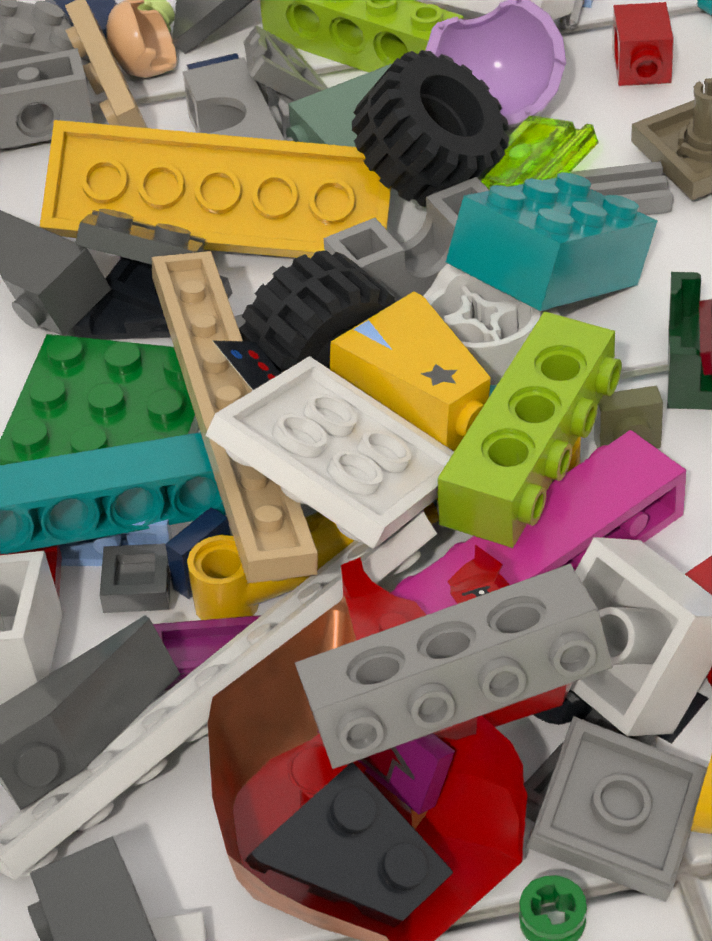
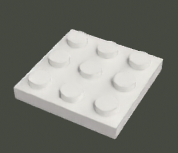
M310 356L215 413L205 435L225 448L227 454L234 461L253 467L278 484L289 498L309 505L334 522L345 536L352 540L363 542L372 549H375L438 498L437 478L454 453V451Z

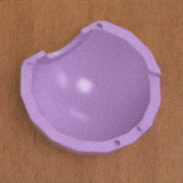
M506 0L500 2L497 8L490 13L478 18L462 20L457 16L438 22L432 28L426 51H432L437 57L441 54L451 57L456 64L460 66L463 64L472 70V74L478 80L482 79L490 88L488 90L490 94L497 98L501 104L502 110L500 113L507 118L509 129L533 120L545 109L558 92L566 65L563 36L551 16L531 0Z

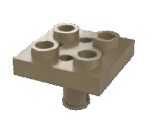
M712 78L704 79V84L700 81L695 84L693 91L694 100L632 123L631 142L652 162L661 161L663 173L692 201L712 193Z

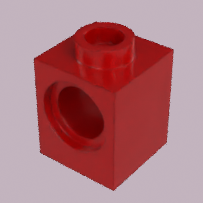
M667 3L613 5L612 51L618 86L672 83L674 38Z

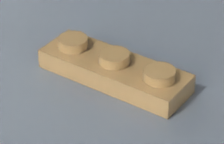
M75 0L65 5L74 26L65 31L74 49L78 48L80 58L88 55L91 61L84 65L83 69L95 94L98 95L105 91L108 99L99 103L109 125L148 128L87 1Z

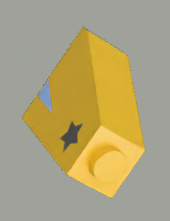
M414 291L331 341V371L452 451L456 450L489 398L491 377L425 297Z

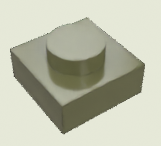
M657 385L616 391L610 397L603 395L597 405V415L594 422V441L597 448L609 445L629 430L635 432L655 448H661L663 400Z

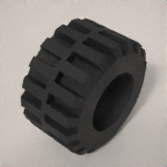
M421 50L418 54L413 51L407 52L400 59L397 58L357 104L353 112L355 118L352 120V131L357 135L354 143L357 151L364 154L366 159L363 162L368 169L375 171L381 178L379 181L386 188L392 187L396 190L399 197L408 202L414 199L423 207H426L427 196L474 177L481 181L505 155L504 151L509 146L510 139L505 132L509 129L507 118L500 113L502 110L501 104L497 98L490 94L488 91L490 88L482 79L478 80L472 74V70L463 64L461 66L456 64L451 57L443 54L437 57L432 51Z
M327 250L316 251L311 258L306 254L295 258L292 265L288 268L282 266L273 273V278L266 285L262 283L254 293L257 297L253 304L247 305L242 315V318L246 320L245 324L238 329L242 340L256 342L281 373L309 356L330 369L331 341L397 301L393 295L344 254L335 252L332 255Z

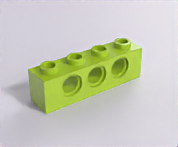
M260 0L264 30L287 41L297 49L368 73L392 64L397 58L400 59L404 53L413 51L418 54L421 50L426 51L432 28L436 23L457 16L459 19L464 20L463 15L416 0Z
M543 312L437 478L439 525L513 548L526 525L534 526L538 522L544 509L546 491L553 480L561 481L564 478L570 465L572 448L578 437L586 438L590 434L597 415V405L603 395L610 397L618 385L622 362L620 359L614 358V330Z

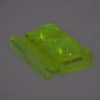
M529 115L509 136V146L504 151L505 155L481 182L490 190V187L494 185L510 187L524 184L526 179L546 180L556 178L558 173H570L599 143L593 124H585L581 129H576L573 121Z

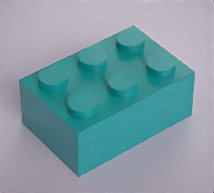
M558 173L556 178L546 180L526 179L524 184L510 187L494 185L490 187L489 191L463 196L445 262L539 311L638 285L658 220L639 212V205L633 200L618 195L605 196L590 189L591 182L588 179L572 173Z

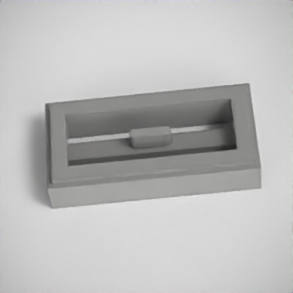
M661 161L566 172L588 179L591 182L590 189L605 196L618 195L633 200L639 205L638 211L645 215L672 211V194L670 189H667L668 182L666 176L663 175ZM558 173L550 174V179L556 178Z

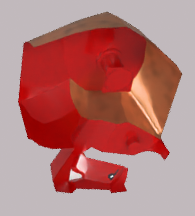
M475 544L474 559L465 563L447 581L450 585V594L456 603L459 604L509 586L510 584L499 573L503 564ZM361 557L340 565L343 579V597L340 602L212 697L208 719L212 799L227 856L236 879L255 900L318 928L361 941H435L522 863L527 791L523 785V764L512 742L495 727L561 706L573 682L434 732L433 734L452 748L455 753L436 806L420 815L365 771L367 768L360 762H353L453 871L434 892L395 928L362 915L359 909L350 903H333L307 892L308 885L272 870H268L263 874L252 869L244 861L247 856L350 764L348 763L335 769L332 768L320 733L317 732L318 728L295 662L426 616L425 612L415 601L397 597L374 583L364 571Z

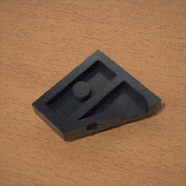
M353 762L286 820L244 860L256 871L265 874L268 870H272L308 885L307 892L333 903H350L357 907L362 915L394 928L453 873L449 866Z

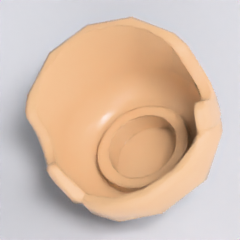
M125 0L116 4L111 10L106 29L107 43L117 63L126 73L139 78L153 77L173 70L177 65L176 50L162 15L157 10L142 11L138 9L139 5L145 2L144 0Z

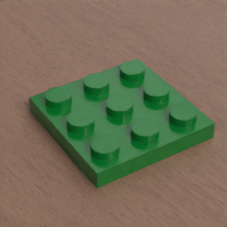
M46 334L1 436L0 465L198 433L199 425L174 347Z

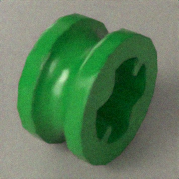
M550 875L531 881L523 889L519 900L520 929L528 941H578L582 937L586 927L587 903L586 896L580 886L568 878ZM554 903L559 912H565L564 922L552 924L547 915L541 914V905Z

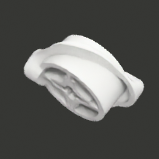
M449 264L440 270L432 286L423 295L491 377L490 385H497L543 312L560 315L555 307L539 311Z

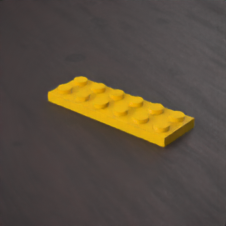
M54 120L40 228L61 237L77 238L80 221L87 215L92 214L93 210L111 209L133 216L134 221L154 226L162 223L184 228L191 232L190 235L206 239L203 250L297 258L306 254L311 258L316 251H324L323 238L370 219L376 218L387 230L391 187L388 189L379 181L381 178L376 172L370 171L363 162L366 159L364 154L352 146Z

